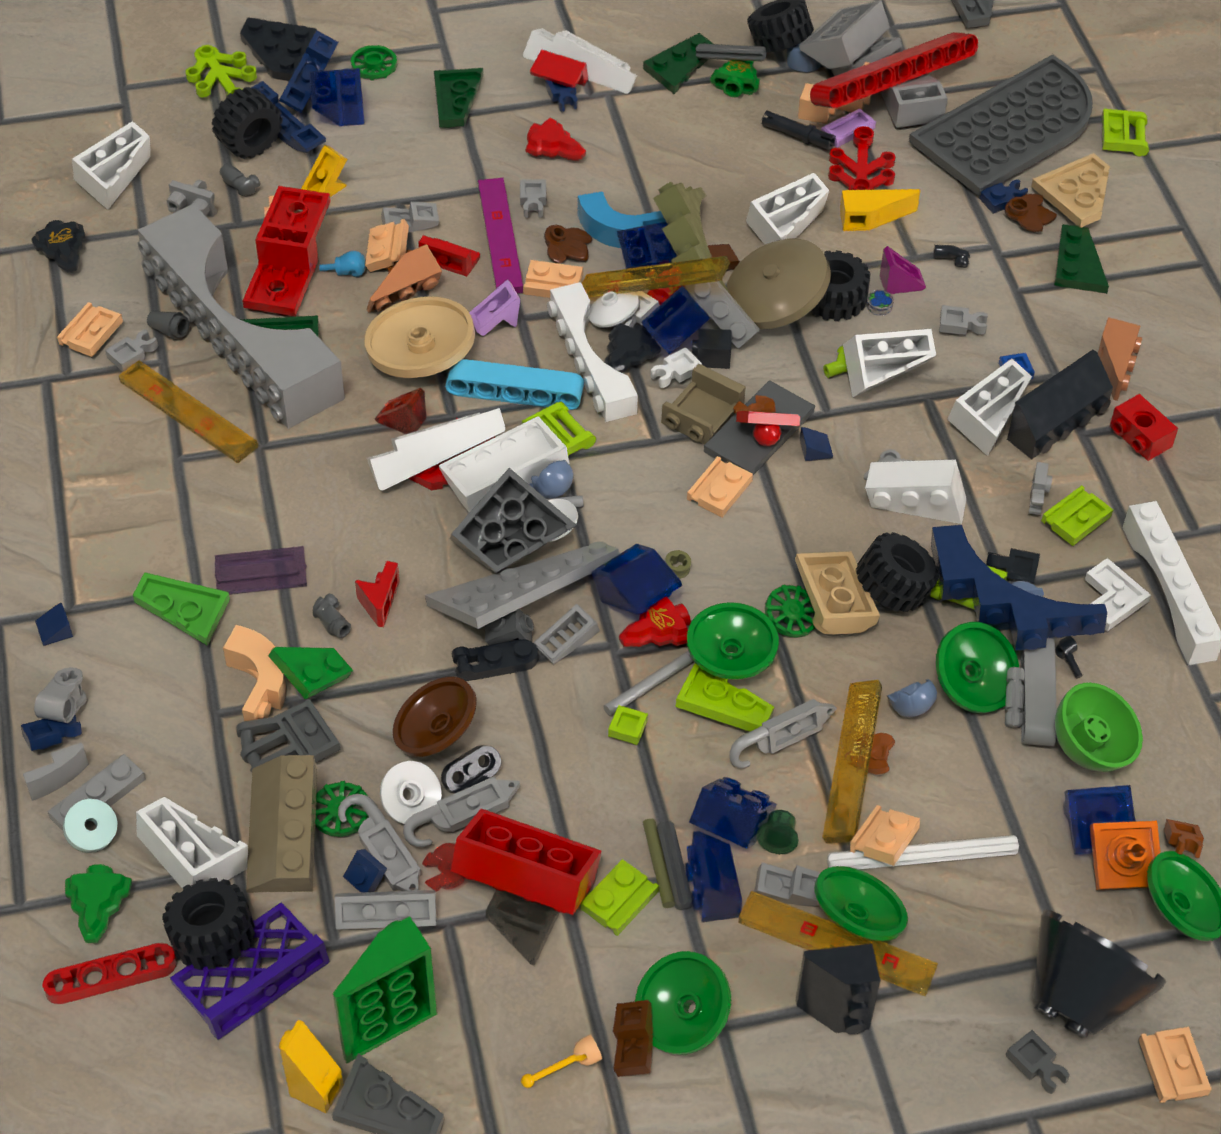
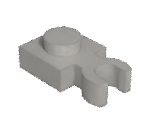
M520 180V205H523V215L525 218H528V213L532 210L537 211L538 217L542 218L543 205H546V180Z
M942 305L939 332L966 335L967 330H972L976 334H986L988 314L984 312L969 314V308Z
M142 330L133 341L127 336L105 350L106 356L122 372H125L146 359L145 352H152L158 348L157 338L154 337L149 340V332Z
M1037 462L1032 480L1029 514L1041 515L1044 492H1050L1052 476L1047 475L1048 463Z

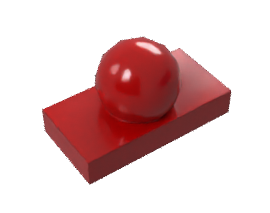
M739 411L736 414V422L757 423L753 430L754 439L760 445L768 447L780 440L781 428L779 425L800 426V416L798 414Z

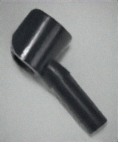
M1066 636L1059 641L1055 653L1059 658H1065L1075 678L1078 679L1083 675L1072 654L1077 651L1078 646L1072 636Z

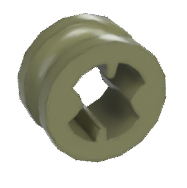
M681 550L669 552L666 555L664 564L666 575L674 579L686 577L691 566L690 556ZM678 562L683 563L678 567L673 566V564H677Z

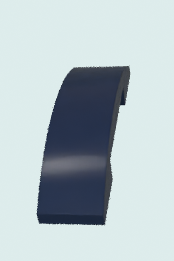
M316 30L279 99L281 103L302 113L339 43L338 41Z
M264 81L251 87V89L255 88L264 94L281 111L280 116L283 118V122L280 126L282 129L277 136L284 143L295 150L307 153L326 142V137L311 124L305 126L281 105L278 94Z

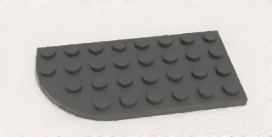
M1052 54L910 133L909 142L980 196L981 191L1001 182L1003 183L1076 140L1089 123L1093 107L1092 95L1084 79L1073 68Z

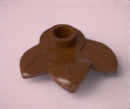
M1026 194L1022 197H1014L1005 206V214L1009 218L1018 221L1021 227L1032 232L1043 231V225L1050 224L1057 218L1056 213L1042 206L1043 195Z
M551 225L545 230L544 239L548 246L547 254L554 263L562 264L566 257L587 262L588 248L586 245L592 242V237L586 231L574 227L566 229L560 225Z

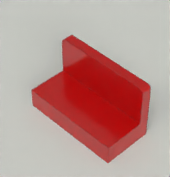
M541 49L530 69V74L571 88H575L577 84L585 86L588 81L586 63Z
M423 235L418 242L419 247L428 245L440 268L465 277L469 275L480 259L479 252L438 238Z

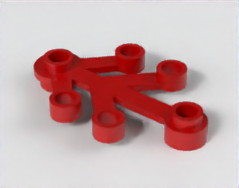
M860 126L854 130L853 142L858 148L857 163L847 156L843 149H831L829 161L835 165L829 167L828 178L834 182L841 181L849 187L848 190H874L880 185L889 186L895 180V172L891 169L881 170L880 175L870 180L867 179V176L882 167H894L896 156L894 153L886 151L879 158L867 164L868 148L873 143L874 131L869 127ZM839 164H842L848 170L856 175V179L852 178L850 175L845 173L844 168Z

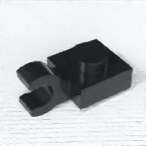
M1015 548L1010 549L1009 556L988 552L986 565L1005 568L1007 578L1034 583L1040 553Z

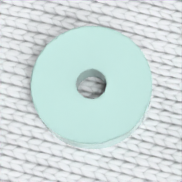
M84 799L74 804L67 812L63 822V832L66 840L72 847L82 852L91 853L104 849L112 841L117 831V818L114 811L108 804L97 799ZM86 821H93L96 829L92 831L87 830L84 823Z

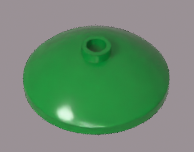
M720 603L702 610L692 620L687 632L688 651L695 663L704 671L725 679H745L763 672L774 661L779 646L778 632L770 618L760 610L742 603Z
M967 622L952 628L942 638L936 653L937 676L947 696L959 707L974 713H990L1006 705V686L1009 684L1007 682V671L1011 667H1019L1017 655L1009 640L996 628L981 622ZM965 668L968 669L969 676L967 675Z
M1165 851L1154 857L1148 866L1147 882L1152 900L1162 916L1175 929L1188 937L1201 941H1213L1221 936V889L1214 878L1204 867L1187 855H1180L1175 851Z
M834 866L823 870L816 879L814 892L819 906L833 923L847 933L865 940L887 941L899 937L906 928L908 914L904 904L890 887L876 877L855 868Z
M680 951L664 956L648 969L640 981L635 1001L649 1000L651 1003L653 1046L669 1054L685 1055L705 1048L720 1034L730 1013L731 991L726 975L713 960L700 953ZM695 1003V1010L689 1013L690 1005Z

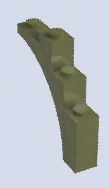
M672 181L658 189L660 194L653 199L668 223L662 230L677 254V257L671 260L679 275H683L682 280L685 285L691 282L705 268H708L728 291L713 261L702 229L700 205L706 194L701 187L692 189L691 186L685 188L682 182L673 185ZM693 297L703 316L708 315V313Z

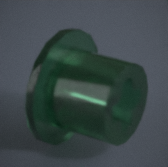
M775 810L769 814L767 822L759 827L757 833L758 843L763 849L774 854H787L797 847L799 838L795 831L796 819L793 814L785 810Z

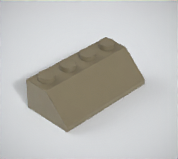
M281 755L252 769L247 893L313 891L317 767L314 755Z

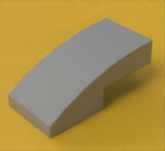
M410 202L409 209L387 207L382 209L383 225L391 222L399 224L401 219H405L409 225L408 232L425 230L439 224L436 203Z
M82 742L52 752L51 755L54 763L23 773L32 801L66 785L89 765Z
M761 863L757 871L754 897L786 904L819 906L814 892V885L821 872L796 866L793 871Z

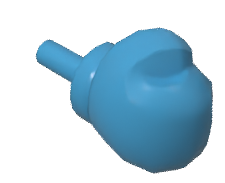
M349 251L341 257H336L335 263L319 265L320 272L336 270L337 276L351 274L354 277H360L366 269V260L359 251Z

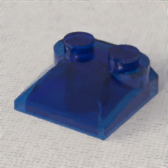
M1131 785L1074 789L1064 792L1063 811L1069 822L1074 855L1093 854L1090 833L1091 824L1136 822Z

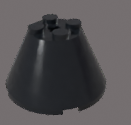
M1047 909L1042 913L1033 999L1037 1004L1034 1009L1050 1019H1056L1057 1016L1067 1021L1064 1027L1080 1037H1087L1088 1034L1095 1035L1164 987L1166 980L1157 973L1154 978L1147 974L1148 965L1123 948L1077 922L1074 925L1064 920L1060 922L1062 915Z

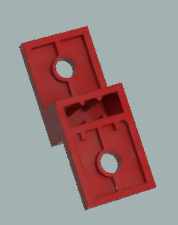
M278 186L255 239L258 266L242 300L244 308L296 317L319 261L316 236L331 202L330 193ZM296 210H302L299 213H294ZM276 288H282L281 291H273Z

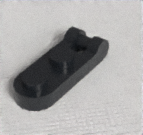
M526 639L469 649L461 646L453 649L451 652L453 662L457 664L455 669L456 676L466 682L527 671L535 667L538 662V648L536 644ZM474 662H477V663H478V665H471V664H469V663H474Z

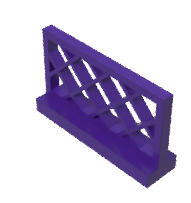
M282 902L254 920V938H259L257 948L242 950L240 956L255 957L252 968H236L238 958H232L229 967L208 969L207 966H204L200 970L194 969L192 964L170 977L172 984L208 1024L210 1032L217 1040L330 962L324 942L317 934L313 936ZM280 916L286 920L285 929H269L270 923ZM266 938H282L280 949L264 948ZM289 938L305 940L297 948L287 949ZM262 957L278 958L268 968H259ZM192 976H203L201 987H187L183 982ZM210 976H227L224 987H208ZM233 977H250L249 981L239 988L231 987ZM205 996H221V1000L210 1008L206 1009L203 1006Z

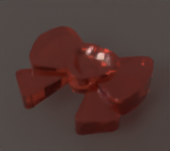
M455 843L440 845L433 853L429 852L422 862L424 867H437L441 872L425 881V884L432 890H435V892H438L440 888H455L465 880L462 875L450 871Z

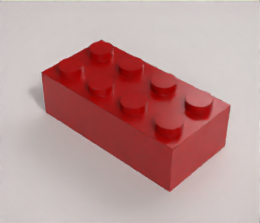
M481 808L456 839L450 871L462 875L465 879L476 880L490 885L496 890L507 891L521 896L527 901L537 902L549 906L558 912L574 915L595 883L602 850Z

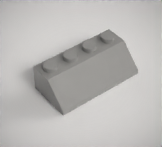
M879 0L839 9L799 45L800 50L828 69L839 67V70H844L853 66V62L862 57L863 52L873 47V43L883 37L882 34L890 28L882 1Z

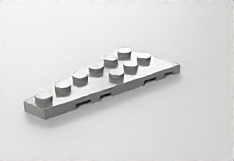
M594 542L589 546L516 568L505 569L500 573L427 594L425 599L428 607L479 629L620 560V553L618 548L610 546L605 542Z

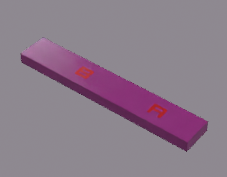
M504 178L478 180L495 288L497 289L506 280H509L516 293H523V282Z

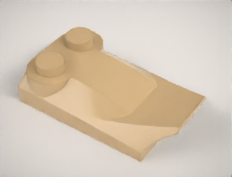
M852 551L796 554L795 561L815 611L813 625L816 629L824 634H850L865 632L868 628L877 624L880 614L873 599L870 597L871 594L866 592L862 588L863 585L858 581V574L856 573L858 565Z

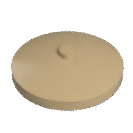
M417 297L394 304L376 316L367 328L364 342L368 358L378 370L395 377L419 378L442 372L461 361L474 343L475 329L470 313L461 304L442 297Z

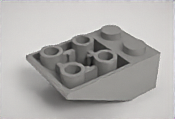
M924 74L880 91L896 128L928 124L943 116L946 111L948 97L941 82L929 74Z

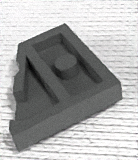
M952 0L967 28L990 24L994 0Z

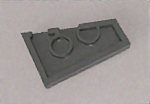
M359 1053L332 1113L333 1121L374 1134H439L444 1122L443 1113L412 1091L405 1090L394 1082L393 1078L383 1070L380 1072L370 1065L368 1060Z

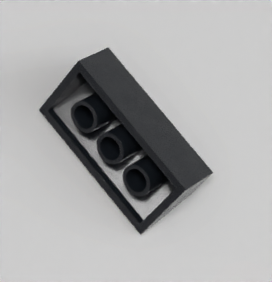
M1094 349L1015 402L1007 440L1031 460L1040 453H1046L1054 443L1060 439H1066L1074 429L1079 426H1085L1097 413L1105 412L1110 406L1113 386L1098 353Z

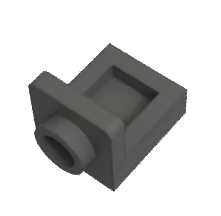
M518 609L485 625V642L488 645L508 642L516 638L532 641L533 621L529 615H525Z

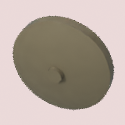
M782 239L763 245L746 256L732 272L726 287L730 295L759 329H773L793 323L809 313L825 295L830 283L831 271L824 253L817 245L803 239Z

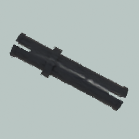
M769 110L764 113L767 118L762 117V126H767L802 139L805 144L813 143L831 150L833 145H830V143H835L836 136L834 134L816 129L815 125H805Z

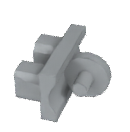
M197 180L194 185L171 181L169 184L170 195L167 199V206L170 212L175 213L189 205L195 204L205 216L214 217L216 215L217 209L214 207L215 196L212 191L207 190L205 181Z

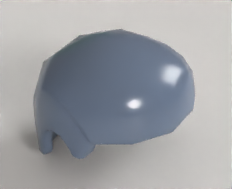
M801 43L787 49V64L791 69L799 72H812L821 68V63L800 50L799 45Z
M566 460L553 462L542 470L539 477L532 476V483L529 485L546 499L562 496L571 487L574 476L573 470Z
M926 679V682L922 685L919 682L913 683L887 695V698L899 715L912 718L926 713L937 699V691L935 685L929 679Z

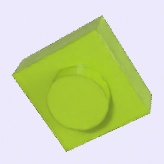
M618 705L608 729V736L638 745L648 721V713Z

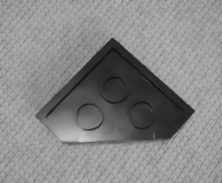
M247 17L240 31V37L244 45L250 47L253 56L258 62L267 68L268 74L272 79L290 81L317 28Z

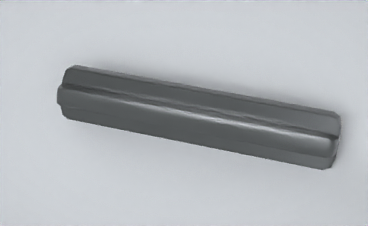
M698 44L696 47V57L700 59L762 62L766 58V48L763 46Z
M672 821L660 822L657 825L675 908L678 910L689 909L693 904L675 826Z

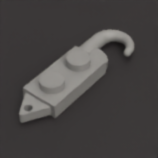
M812 699L763 722L761 727L740 736L733 743L729 754L732 765L736 768L750 766V761H740L739 755L744 748L755 744L764 753L773 754L823 730V724L835 712L837 707L829 703H818L815 699Z
M494 776L437 801L436 805L422 810L407 819L403 828L406 841L416 847L431 845V839L421 840L414 835L416 827L429 821L438 829L445 832L451 831L452 833L467 826L481 808L493 813L508 808L510 799L520 787V781L496 780Z
M353 794L346 797L338 808L340 821L346 822L345 813L351 805H360L365 810L369 818L359 827V839L364 848L387 868L383 876L391 889L418 891V876L421 875V869L375 802L363 794Z

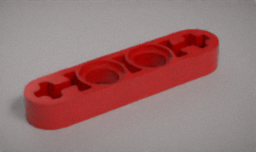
M155 943L53 970L45 976L43 989L51 1003L65 1004L166 977L175 970L177 960L170 945ZM163 955L164 964L158 965L157 957ZM145 959L147 969L143 970V966L141 963V960ZM130 962L136 965V969L132 974L120 975L118 973L119 967L124 963ZM92 971H98L103 974L98 983L87 984L84 982L85 976ZM74 977H77L80 987L75 988ZM63 982V990L56 992V983Z

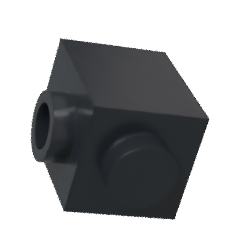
M698 329V340H692V354L697 356V359L707 368L730 369L731 330Z

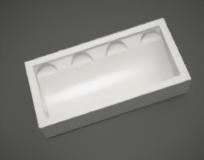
M537 416L440 464L439 468L457 498L470 513L508 468L512 469L530 484L532 483L531 477H539L542 470L549 464L566 460L568 464L570 463L567 447Z

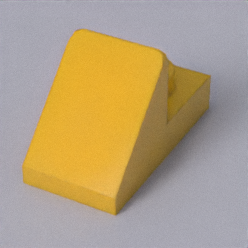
M324 145L301 189L330 193V197L341 191L347 185L339 180L338 176L348 159L330 146Z

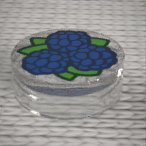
M874 290L868 294L866 308L874 315H887L893 309L894 298L887 291Z

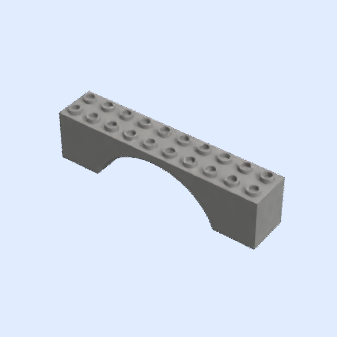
M195 204L138 229L140 239L138 248L143 255L144 261L141 264L147 276H152L155 279L157 286L162 292H167L175 307L179 306L183 310L184 316L188 318L189 323L193 322L197 326L200 335L204 339L208 338L215 352L218 355L222 354L229 368L232 371L236 370L240 374L244 385L248 388L251 387L255 391L260 403L266 404L270 408L275 420H281L289 429L345 399L341 361L310 328L278 330L252 325L234 317L213 298L215 290L228 273L222 233Z

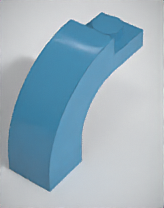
M603 191L578 195L577 215L582 227L591 237L605 245L621 249L644 248V240L666 237L662 229L667 226V222L661 211L640 215H625L613 210L608 205Z

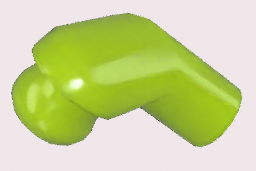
M843 346L837 350V360L823 366V371L827 378L848 372Z

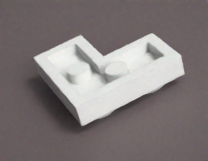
M1108 558L1086 573L1085 580L1102 594L1091 604H1105L1108 613L1105 626L1107 632L1149 602L1151 594Z

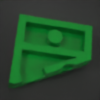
M274 647L268 655L305 700L349 678L353 671L334 648Z

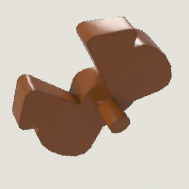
M756 395V403H752L747 407L741 401H738L733 409L736 414L739 411L775 413V402L767 396Z
M877 733L870 738L866 736V744L857 745V747H865L861 750L869 751L871 758L853 760L854 766L860 773H863L865 770L870 774L876 775L887 773L890 770L887 763L889 750L895 745L893 736L888 733ZM861 739L857 744L863 743L865 739Z

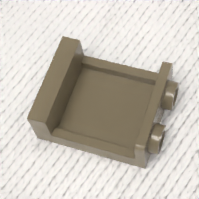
M698 363L692 370L691 383L672 404L666 401L662 405L661 423L705 445L736 414L733 407L737 402L741 401L744 404L746 386Z

